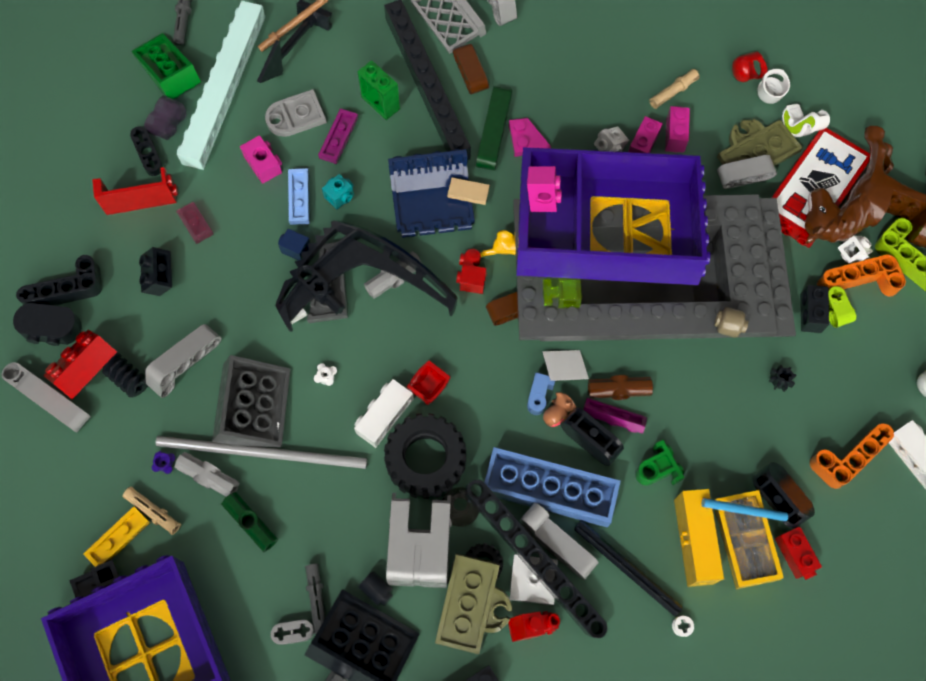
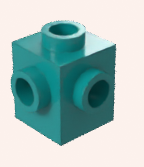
M338 174L335 178L329 179L326 185L322 187L323 196L335 209H339L343 204H347L352 200L354 186L348 178L344 179Z

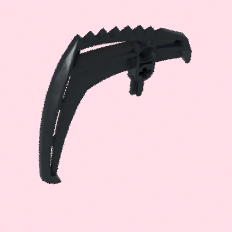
M331 221V228H323L324 235H316V243L308 244L309 251L301 252L303 259L295 261L298 268L290 271L292 278L284 282L275 304L290 332L293 331L291 321L313 298L321 304H326L336 315L341 314L345 306L334 296V290L329 284L343 273L361 265L378 268L410 283L447 307L450 316L455 312L458 297L419 260L387 238L354 224ZM340 232L346 235L312 266L308 265L320 248L334 234ZM362 238L374 244L375 246L383 249V253H380L358 242L357 240ZM393 255L416 270V274L391 260L390 256ZM311 275V278L304 279L306 276ZM423 278H426V279H427L432 285H434L446 298H444L443 296H441L437 291H435V290H434L432 287H430L426 282H424V281H423Z

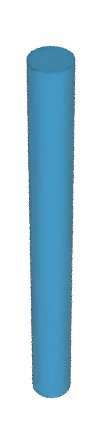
M703 498L701 506L705 508L780 521L788 520V513L706 498Z

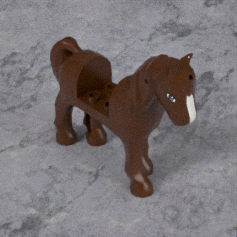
M868 126L865 128L864 138L870 146L869 166L866 173L858 180L848 194L847 201L841 208L834 203L826 189L818 188L810 192L808 196L809 210L804 226L809 234L806 241L807 244L816 239L828 240L829 242L846 241L848 238L860 233L864 228L876 226L885 213H890L899 218L909 220L912 224V230L906 236L907 241L926 248V195L913 190L888 175L894 166L890 159L893 147L891 144L883 142L885 136L883 128L879 126Z

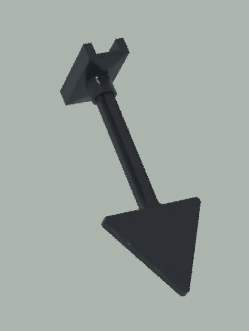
M299 0L296 3L297 15L311 4ZM319 8L303 20V23L282 48L280 41L276 40L257 82L263 83L282 75V59L313 25L329 31L332 28V24L329 23L332 13Z

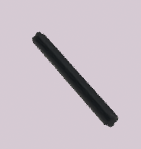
M580 521L576 525L574 530L673 616L680 614L683 609L682 605L585 522Z

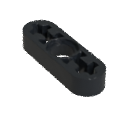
M137 126L131 130L130 137L147 174L157 176L161 173L160 168L163 165L147 130L142 126ZM139 134H142L144 140L143 142H140L138 138ZM145 148H151V149H152L149 154H147V155L142 154V150H143V149H145ZM150 160H153L155 164L153 169L151 168Z

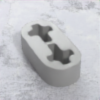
M307 620L279 623L272 628L270 636L273 642L279 645L305 642L313 637L314 626ZM303 624H305V627L310 628V632H306L305 637L300 633L295 634L294 631L302 629ZM280 628L286 632L291 631V635H285L282 641L279 637H276V633H279Z

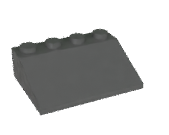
M230 355L223 364L212 442L233 446L281 447L290 368Z

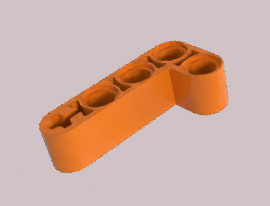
M882 255L829 269L818 280L817 286H826L829 291L830 288L835 286L848 289L877 281L881 292L885 296L891 297L896 295L905 286L906 280L896 258L892 255Z
M879 424L870 430L841 460L831 451L825 449L811 457L810 467L831 488H840L849 483L893 439L894 431L888 424ZM881 434L880 440L877 441L875 438ZM863 445L869 448L870 453L864 450ZM819 457L825 460L826 466L820 463ZM849 459H852L856 463V467H853L850 464ZM835 473L841 475L842 481L836 478Z

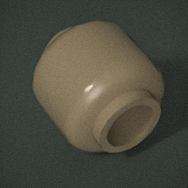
M725 307L723 310L718 311L714 326L717 327L719 334L736 338L740 333L746 332L749 321L745 320L746 316L743 311Z

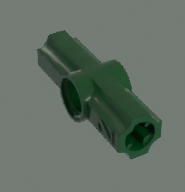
M236 491L229 494L221 503L263 553L270 550L278 541L277 537ZM254 517L253 525L246 527V519Z

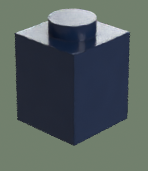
M287 229L286 233L282 234L279 238L278 245L281 253L293 259L302 260L301 252L309 251V238L291 229Z

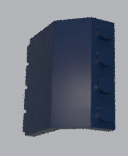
M454 149L448 152L436 151L431 154H414L406 157L396 156L388 159L397 233L401 232L402 238L416 236V230H419V236L435 234L434 228H438L439 233L454 232V226L458 227V231L472 229L471 224L475 223L472 202L448 198L451 178L469 181L466 149Z

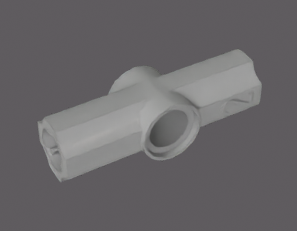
M412 251L410 254L421 262L419 256ZM401 260L396 262L412 273L416 271ZM381 270L378 275L364 283V287L368 294L375 299L391 287L397 288L405 281Z
M185 451L179 455L174 466L178 471L192 477L198 484L207 489L211 488L225 497L237 491L240 484L236 479L222 473L216 466L207 461L203 462Z

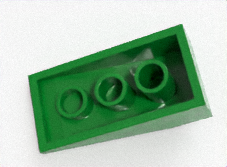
M163 33L131 51L169 101L179 97L180 94L194 88L201 82L192 63Z

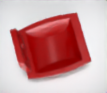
M429 360L416 372L406 387L429 405L444 390L451 377Z

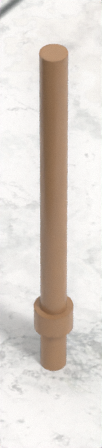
M316 0L278 31L270 33L268 38L258 45V48L263 52L275 43L276 40L280 41L282 36L329 0Z

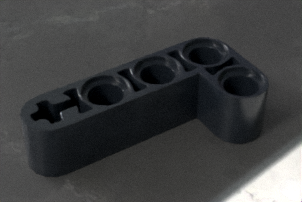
M82 255L75 262L76 275L22 286L16 292V297L23 305L34 303L54 306L98 296L102 291L100 268L91 256Z

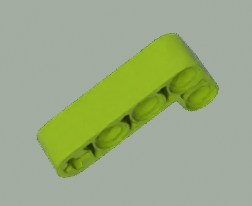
M899 218L876 241L875 249L880 255H892L895 257L902 273L926 292V256L904 239L911 232L912 224L905 218Z

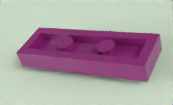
M340 108L318 154L319 159L334 164L338 163L358 120V114Z
M590 398L586 399L583 410L594 419L605 421L612 426L626 428L633 433L639 432L643 434L647 417Z

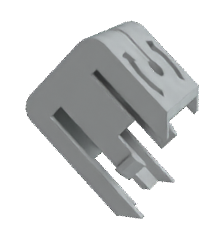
M396 493L392 494L386 580L390 586L447 588L450 527H452L450 519L451 495H447V501L432 500L431 530L408 529L410 499L396 498Z

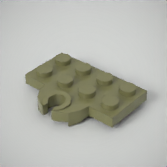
M753 118V120H743L740 123V127L747 134L740 133L736 124L733 126L729 135L731 147L720 152L717 158L724 165L762 155H770L774 166L801 152L803 147L781 120L764 127Z
M456 553L435 644L479 654L484 632L495 633L501 631L508 624L510 617H498L494 613V609L497 606H503L507 611H512L509 596L502 589L495 586L500 564Z

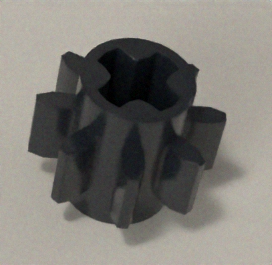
M779 365L777 370L773 369L770 372L773 377L769 379V382L774 385V390L778 388L785 392L788 387L792 388L795 385V382L792 380L797 375L793 374L791 367L783 368L782 365Z

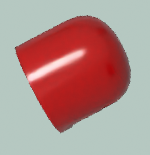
M754 51L735 58L732 63V73L739 82L762 79L767 73V65L762 55L758 51ZM754 60L760 63V76L755 70Z

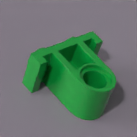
M661 440L652 448L654 452L658 451L659 454L643 461L636 470V480L642 485L648 486L672 475L674 479L671 483L674 486L685 478L682 466L676 463L673 458L672 448L669 444H665L664 440ZM643 469H649L652 472V477L645 476Z

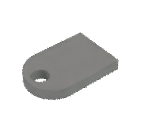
M313 89L273 103L265 114L268 129L273 134L283 137L327 123ZM273 119H280L278 124L271 123Z

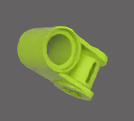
M838 286L830 288L828 298L829 321L834 328H838L856 321V312L851 306L844 289Z

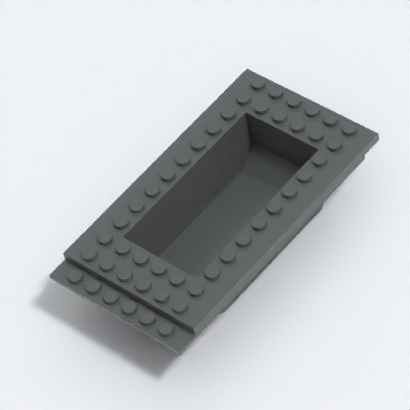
M759 195L703 196L707 200L704 215L708 216L705 233L709 234V243L706 249L710 251V263L706 265L705 276L701 277L699 285L516 276L519 340L585 341L732 338L719 334L717 327L714 326L718 311L723 310L725 307L743 311L746 316L745 320L749 321L746 332L740 333L736 338L796 336L777 198H759ZM520 199L513 200L516 272ZM623 204L605 208L597 214L592 223L595 239L600 245L611 252L624 253ZM632 205V221L651 213L645 208ZM659 219L635 228L660 242L663 238V228ZM633 238V253L645 254L653 250L651 247Z

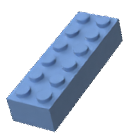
M495 447L493 448L484 481L497 498L529 507L533 503H537L548 512L607 528L612 522L620 486V480Z

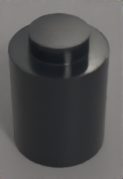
M372 571L359 585V588L377 606L381 604L385 606L393 597L391 594L393 589L375 571Z

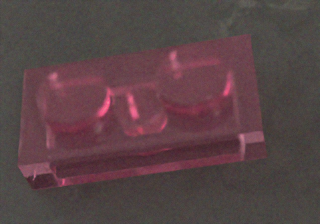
M194 202L176 211L196 244L214 235Z

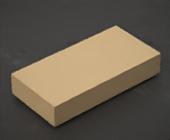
M451 178L448 198L486 205L490 185Z

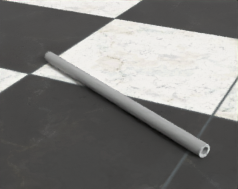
M157 436L156 446L362 469L367 467V458L259 446H233L212 441Z

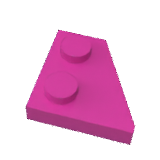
M528 118L509 120L515 157L522 156L523 147L551 149L550 144Z

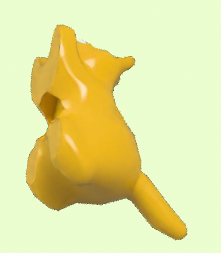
M507 230L499 231L493 242L492 249L480 252V258L495 254L515 255V236Z

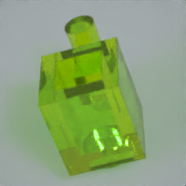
M558 278L557 286L552 287L551 279H544V305L551 306L553 304L552 298H558V308H580L582 300L580 279Z

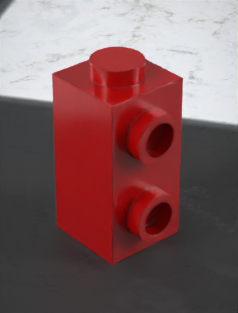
M801 527L775 538L796 579L804 577L807 580L817 575L815 570L822 568Z

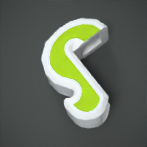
M799 104L788 105L783 110V124L794 137L811 135L815 131L825 129L830 122V116L825 110L817 113L811 112L806 116L803 115Z

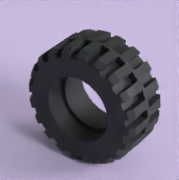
M422 413L416 414L414 419H411L410 416L405 418L402 425L398 423L394 427L395 431L393 433L390 432L387 437L388 443L384 447V460L391 481L399 487L400 491L403 493L407 492L414 498H417V496H422L423 499H429V496L437 498L442 496L443 492L446 491L448 493L451 491L452 486L459 483L461 475L465 471L466 445L463 442L461 432L456 430V426L452 422L447 423L446 418L442 416L439 419L435 418V414L428 413V417H422ZM421 439H432L439 442L444 447L446 453L444 465L436 472L430 474H419L412 471L405 459L406 451L411 444Z

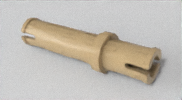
M691 69L684 76L676 78L675 82L649 99L650 105L657 109L679 92L685 91L690 84L699 79V73L695 69Z
M132 486L125 490L122 497L150 517L152 523L160 525L171 535H174L180 529L181 523L169 516L167 510L164 508L160 509Z

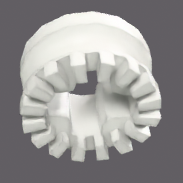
M678 616L673 620L672 629L676 635L686 637L693 633L694 623L687 616ZM681 620L684 623H688L685 633H683L682 629H678Z

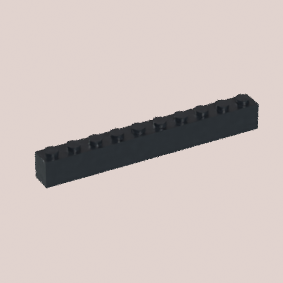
M402 0L385 4V19L446 151L466 149L467 160H470V144Z

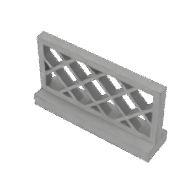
M411 0L413 6L449 54L453 52L454 48L463 46L479 35L481 38L486 35L484 23L466 0H428L427 7L418 5V2L421 0ZM440 1L439 8L430 7L431 2ZM444 2L452 3V9H442ZM429 12L438 13L437 18L429 19ZM441 13L450 14L449 21L440 20ZM453 15H461V22H452ZM438 25H447L446 32H438ZM450 27H460L459 33H449ZM463 27L471 28L473 31L468 35L462 34ZM448 37L457 38L456 43L449 47L447 44Z

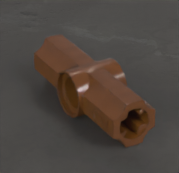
M616 375L610 377V379L588 380L589 398L625 400L630 397L652 396L653 394L651 377L628 378L627 375Z

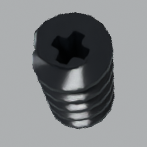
M116 353L103 366V374L111 382H114L117 387H120L123 392H126L128 397L133 398L140 395L148 387L146 379H144L145 375L139 373L137 368H133L131 363H127L126 358H121L122 355L120 353Z

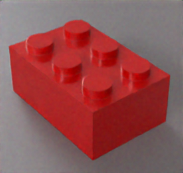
M90 330L81 332L76 337V342L71 347L65 348L60 355L61 358L56 363H51L43 375L71 399L117 353L99 335Z

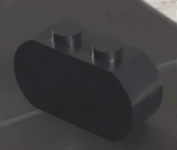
M26 303L16 311L13 318V325L16 331L27 342L33 344L46 342L52 346H59V344L68 345L75 341L82 329L80 319L69 307Z
M575 407L561 423L563 431L571 439L606 466H610L624 450L623 444L615 435L581 408Z
M771 462L753 476L755 488L759 490L770 507L775 511L788 513V520L782 521L788 527L797 528L814 516L815 509L812 502L781 465Z

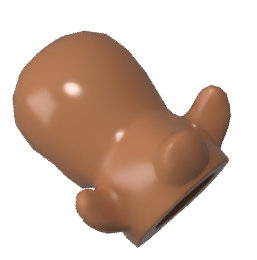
M562 392L555 393L556 400L551 401L554 405L547 408L543 413V420L550 427L559 426L567 417V413L576 407L572 399Z

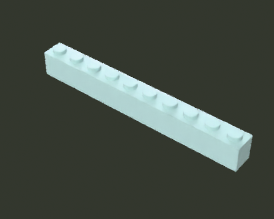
M241 1L239 8H236L235 18L229 25L227 37L223 39L221 51L217 53L215 66L210 70V78L204 84V92L197 101V109L191 116L190 126L185 130L182 145L177 149V156L182 165L204 170L265 20L262 5Z

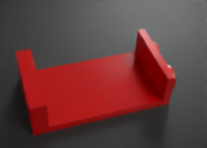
M164 167L160 168L162 182L109 191L101 178L92 179L94 198L106 215L176 203L178 188L176 184H173L172 175L168 174Z

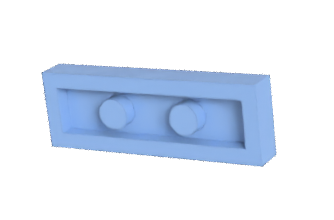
M308 168L288 169L290 225L309 224Z

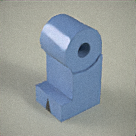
M535 373L527 404L528 411L533 415H540L544 412L546 407L547 389L553 390L555 381H550V377L547 375Z

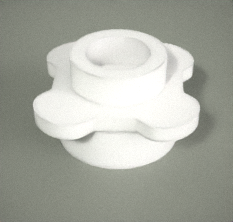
M319 364L314 381L331 386L334 383V375L337 373L336 367H327L325 364Z

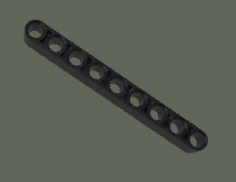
M473 480L468 483L465 488V495L582 631L587 636L593 638L604 637L608 630L605 620L482 480ZM472 485L480 486V496L472 495L470 490ZM488 501L496 505V510L492 514L488 513L485 509ZM503 518H507L511 524L507 531L503 530L500 526ZM518 535H522L525 539V545L522 548L515 544V539ZM533 552L538 553L540 556V561L536 565L530 561V556ZM549 569L553 570L555 574L551 582H548L545 578V573ZM564 586L570 592L566 599H563L560 595V591ZM578 604L584 606V613L581 616H578L575 612ZM594 621H597L599 630L593 634L590 627Z

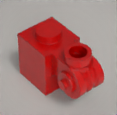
M470 249L465 254L461 253L459 265H462V271H458L456 283H459V291L483 294L486 268L478 267L480 264V253L476 249Z
M539 611L512 617L508 622L512 642L532 639L545 635V633L547 635L553 634V632L559 629L560 618L556 613L544 611L542 615Z

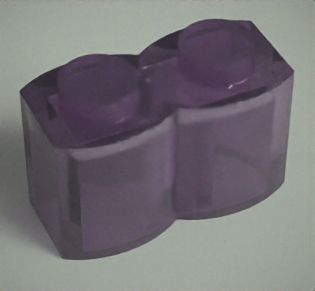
M163 95L157 101L154 110L148 115L144 126L148 133L168 140L171 136L175 135L177 125L185 119L186 109L183 103Z

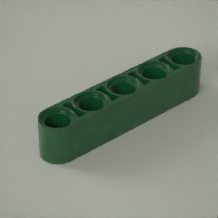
M493 87L476 161L477 168L493 171L496 169L512 89Z

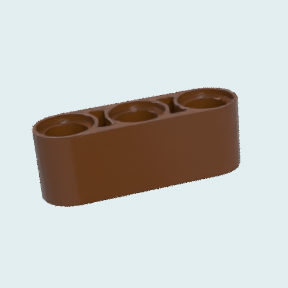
M472 44L454 48V59L470 95L489 89L487 77Z
M517 292L491 301L486 305L493 325H501L518 318Z

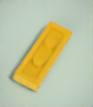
M133 506L83 554L95 567L112 560L150 522Z

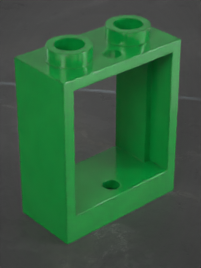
M371 60L357 71L361 97L387 121L400 110L398 84Z

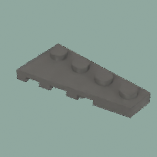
M337 242L324 244L320 248L319 258ZM345 273L329 284L334 290V296L345 306L343 312L336 315L326 304H321L313 298L310 301L311 307L307 317L308 323L348 318Z

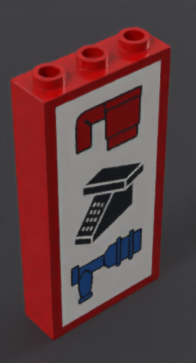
M828 128L819 130L772 196V198H777L781 232L794 238L799 244L810 248L814 241L806 243L809 234L804 227L809 210L808 196L810 192L818 188L826 189L834 203L839 207L869 163L870 153Z

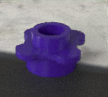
M159 451L154 455L151 468L154 472L163 471L165 474H170L173 470L172 463L176 457L173 453L166 454Z

